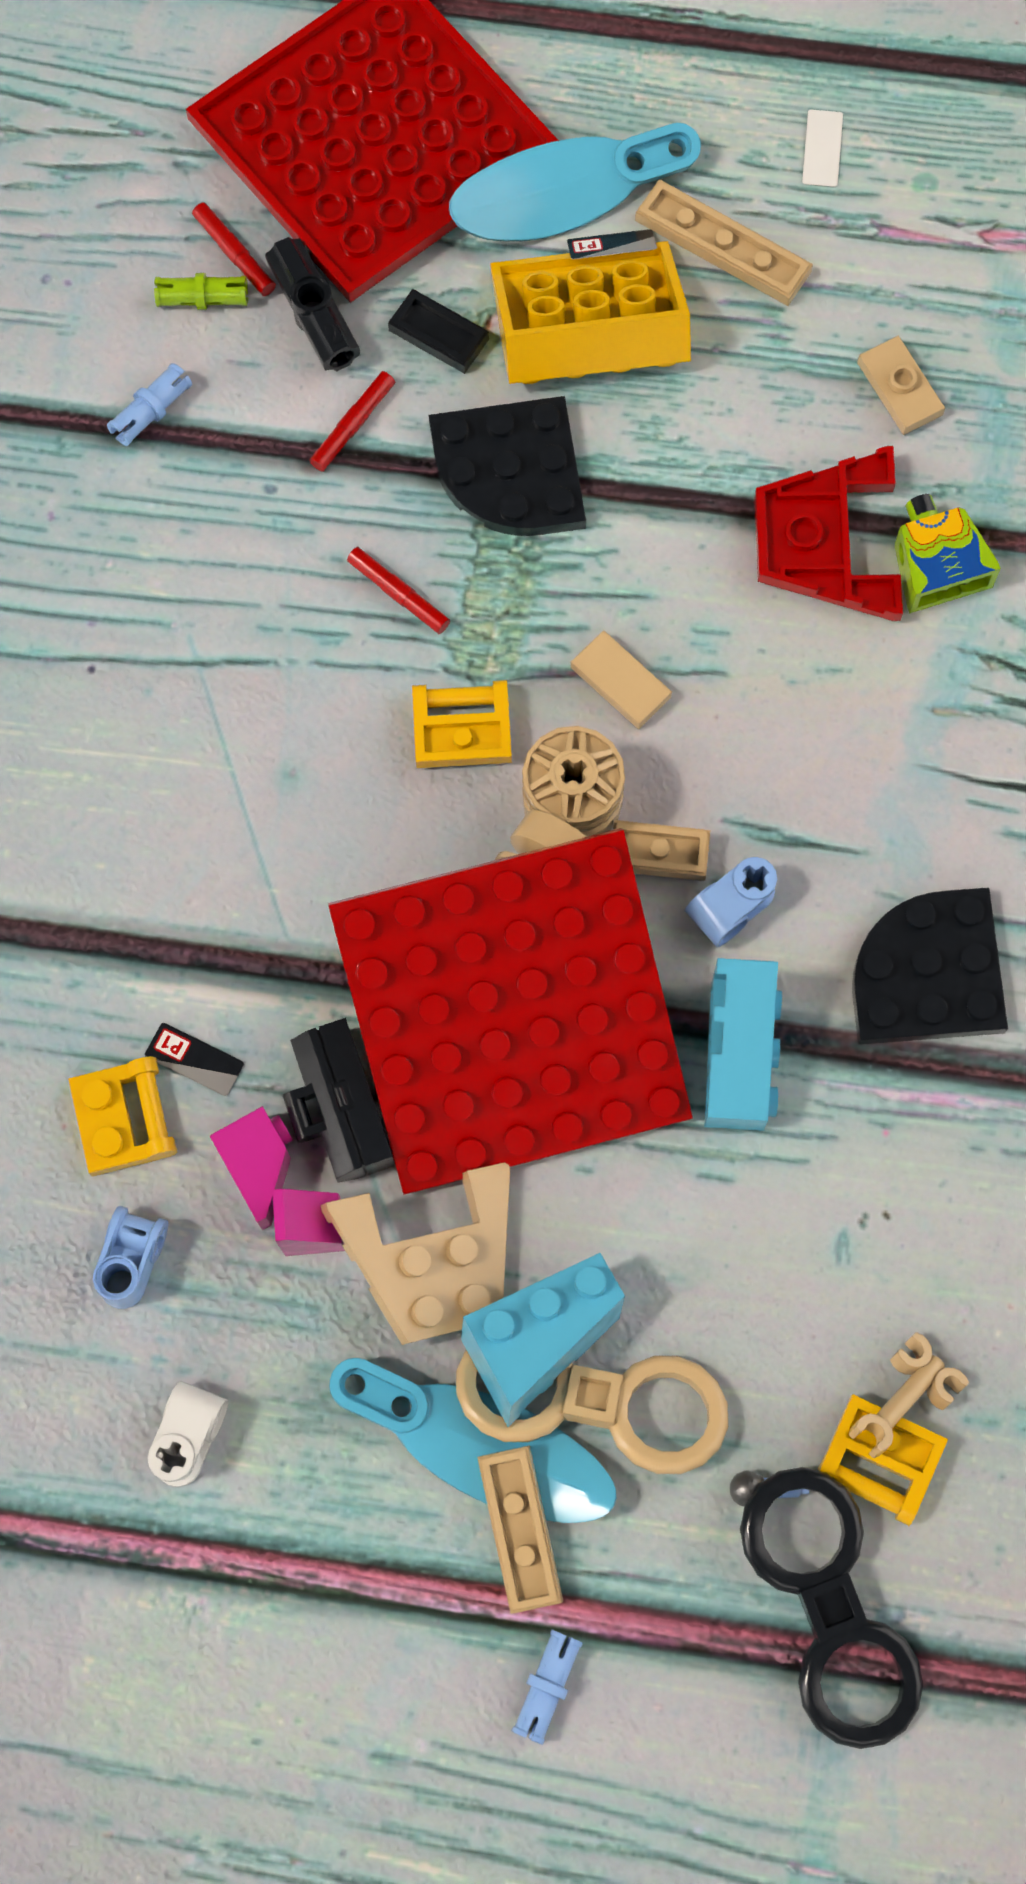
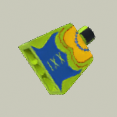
M922 494L909 500L905 507L911 522L905 523L900 527L895 541V551L909 614L993 588L1001 569L1000 565L966 510L957 507L938 513L930 494Z

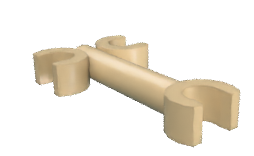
M917 1332L905 1343L914 1352L916 1359L910 1357L903 1349H900L890 1359L893 1367L898 1372L911 1375L910 1378L877 1414L862 1416L850 1428L849 1436L852 1439L863 1430L874 1434L877 1441L876 1446L869 1453L872 1458L880 1456L889 1448L893 1441L892 1428L926 1390L930 1402L936 1408L944 1410L955 1399L944 1389L943 1384L950 1386L957 1394L969 1384L967 1377L960 1370L949 1367L945 1368L943 1361L937 1356L932 1355V1347L929 1341Z

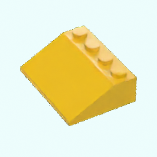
M668 241L656 242L657 248L647 251L571 259L570 253L490 263L509 384H534L546 379L562 377L580 378L586 374L610 371L622 373L634 368L649 366L669 367L676 363L691 361L690 312Z

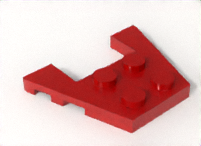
M894 446L878 448L875 454L859 459L853 456L838 461L837 466L816 473L810 470L757 487L754 502L758 582L887 620L901 621L903 615L901 574H851L847 493L894 491L896 484Z

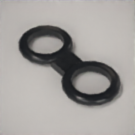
M805 1467L778 1471L758 1484L746 1502L740 1525V1534L744 1555L757 1576L779 1591L799 1596L815 1639L803 1656L798 1679L802 1706L815 1728L836 1744L857 1749L885 1745L906 1731L919 1710L923 1690L919 1659L905 1637L887 1624L869 1620L865 1616L849 1572L860 1556L864 1530L860 1509L846 1486L826 1472ZM807 1489L818 1492L830 1501L839 1515L842 1533L839 1548L830 1562L816 1571L799 1574L787 1571L773 1561L765 1548L762 1527L765 1513L775 1499L787 1491ZM865 1640L877 1643L889 1652L898 1667L901 1684L898 1699L888 1715L876 1723L856 1726L844 1723L832 1714L823 1699L821 1678L824 1665L835 1650L846 1643Z

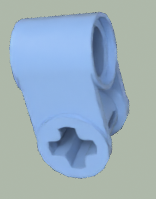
M759 857L747 858L720 880L702 890L690 901L684 911L717 948L721 947L736 936L750 920L767 908L773 901L777 883L776 870L766 859ZM748 878L753 883L761 879L763 881L762 891L755 886L747 890L745 888L746 879Z
M118 1206L109 1222L105 1243L93 1274L94 1287L108 1305L117 1309H126L133 1307L141 1300L154 1263L157 1261L164 1246L168 1231V1220L159 1218L155 1222L129 1214L127 1207ZM120 1271L131 1273V1283L125 1291L120 1293H110L108 1291V1281L113 1274Z

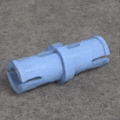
M171 363L168 369L148 388L142 387L133 394L134 401L107 423V428L111 434H114L116 431H122L115 437L117 441L124 446H128L153 420L156 422L160 421L166 415L165 409L186 389L192 386V381L188 375L183 379L178 378L185 372L181 367Z
M554 1630L550 1632L551 1636L536 1674L529 1675L526 1684L531 1687L517 1722L512 1728V1732L526 1738L532 1721L536 1717L529 1739L542 1745L544 1744V1738L559 1699L565 1700L568 1689H565L564 1686L578 1651L583 1644L578 1640L568 1637L563 1652L559 1657L566 1635Z

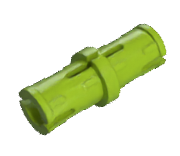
M196 273L195 277H155L154 284L157 286V288H154L157 307L196 305L197 310H207L208 305H248V297H246L248 295V282L246 276L207 277L206 273Z

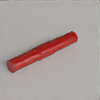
M205 202L198 204L192 211L195 219L262 296L271 294L276 288V283Z
M385 371L380 372L312 455L309 461L317 470L323 472L394 386L396 382L390 374Z
M356 547L350 552L347 562L379 586L383 592L402 607L409 610L436 633L441 634L450 624V619L417 594L413 588L388 571L361 548Z

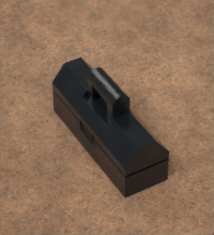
M346 1017L319 1026V1030L316 1028L307 1030L291 1039L290 1041L305 1086L283 1094V1099L297 1142L303 1143L322 1136L338 1183L365 1177V1173L371 1175L394 1167L393 1156ZM317 1097L325 1121L313 1124L305 1101Z

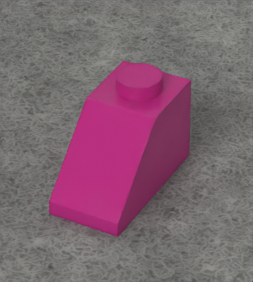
M262 1106L211 1134L210 1138L255 1220L263 1231L270 1227L273 1222L272 1190L283 1188L291 1161L285 1145L293 1141L279 1114L270 1119Z
M293 1189L272 1190L275 1241L285 1256L345 1251L342 1246L345 1243L332 1222H327L321 1210V1205L340 1200L341 1198L338 1193Z

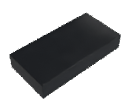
M414 289L410 291L388 322L390 332L464 374L489 341V331Z

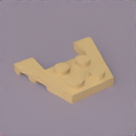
M505 1162L462 1173V1181L473 1224L386 1245L381 1243L370 1193L331 1201L321 1205L324 1217L328 1223L332 1222L345 1243L342 1245L350 1260L357 1263L371 1286L368 1288L402 1345L462 1330L464 1316L503 1298L510 1166Z

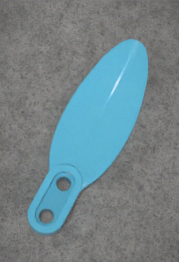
M672 123L629 137L623 141L607 137H580L532 147L499 160L469 177L452 195L449 202V212L452 220L460 229L486 240L530 241L559 235L586 225L610 212L623 202L636 187L690 168L700 154V138L697 132L689 125ZM669 144H678L682 148V156L675 157L671 155L668 149ZM636 157L639 159L641 169L632 170L629 168L627 158Z
M361 1358L344 1360L336 1366L331 1374L329 1381L330 1393L333 1400L340 1407L395 1433L407 1451L432 1474L457 1490L487 1504L477 1457L530 1445L546 1521L560 1523L589 1522L605 1517L615 1506L616 1488L607 1471L591 1453L558 1428L551 1434L531 1442H503L482 1433L464 1415L456 1395V1385H417ZM352 1375L361 1377L365 1383L363 1392L358 1395L348 1393L345 1388L346 1379ZM478 1391L482 1402L494 1414L501 1416L491 1395ZM404 1397L410 1402L411 1410L407 1416L398 1417L393 1413L391 1405L394 1399ZM524 1409L516 1420H525L536 1416V1414Z

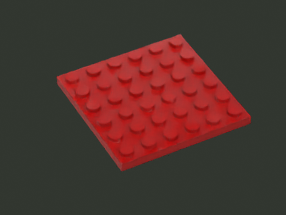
M343 0L186 108L187 118L291 237L293 239H301L314 263L350 303L457 227L449 212V202L454 192L469 177L508 156L532 147L559 141L429 0Z
M622 828L328 903L403 1195L462 1180V1173L469 1170L504 1162L512 1167L693 1119L630 853Z

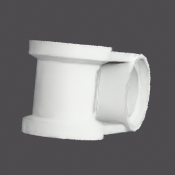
M182 1381L176 1384L167 1401L162 1422L149 1449V1468L155 1476L173 1487L186 1486L196 1479L211 1443L222 1426L228 1408V1399ZM180 1449V1454L186 1459L183 1467L174 1466L170 1472V1467L164 1463V1459L167 1454L175 1456Z

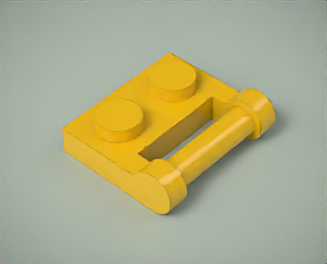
M507 680L493 681V686L427 689V685H412L417 768L512 763ZM494 705L495 711L489 713L428 716V708Z
M142 1057L124 1065L68 1079L87 1168L92 1177L164 1159L177 1153L174 1137L168 1136L155 1075L159 1073L156 1057ZM135 1081L149 1138L147 1143L136 1146L123 1084Z
M852 1394L819 1465L818 1471L828 1473L846 1486L849 1492L895 1513V1520L910 1526L919 1510L948 1439L905 1418H901L892 1428V1444L880 1456L872 1458L869 1453L876 1446L877 1441L874 1434L863 1430L852 1439L849 1436L850 1428L862 1416L877 1414L881 1407ZM845 1451L911 1481L905 1495L840 1465Z

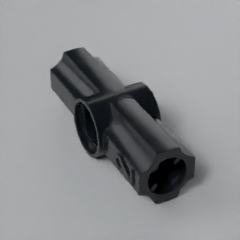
M287 237L275 242L271 250L265 254L266 261L293 310L297 326L305 332L325 371L335 370L337 372L350 366L352 361L360 355V348L332 298L329 283L320 276L300 238L291 239ZM309 302H320L319 305L314 307L305 306Z

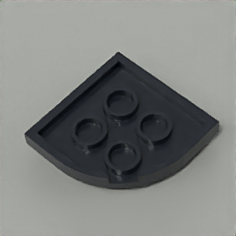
M565 396L428 415L438 477L447 496L460 511L462 509L465 510L468 514L483 522L484 527L515 536H536L586 529V517Z
M989 887L938 891L915 896L892 908L874 925L861 946L853 971L852 995L858 1045L1005 1034L1008 1030Z

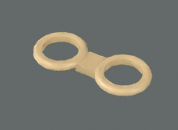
M465 1350L456 1370V1395L464 1415L482 1433L503 1442H531L551 1434L564 1420L610 1430L617 1448L634 1465L656 1474H683L703 1466L721 1448L729 1427L728 1403L718 1381L701 1365L680 1356H652L634 1363L623 1374L573 1365L571 1363L556 1377V1392L551 1404L540 1414L525 1420H515L509 1427H507L503 1417L494 1414L482 1402L476 1388L478 1371L467 1350ZM657 1378H675L689 1384L701 1396L707 1409V1427L704 1435L693 1446L678 1452L660 1451L646 1445L635 1435L628 1420V1404L632 1394L644 1383Z

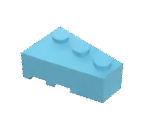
M717 958L710 990L704 1127L764 1131L768 1117L777 1116L778 1087H770L771 1068H778L780 1059V1039L773 1038L775 1020H780L782 1008V991L777 990L778 962Z
M601 1253L463 1317L461 1341L507 1427L520 1416V1413L540 1393L543 1394L553 1384L554 1379L573 1361H577L620 1319L625 1295Z

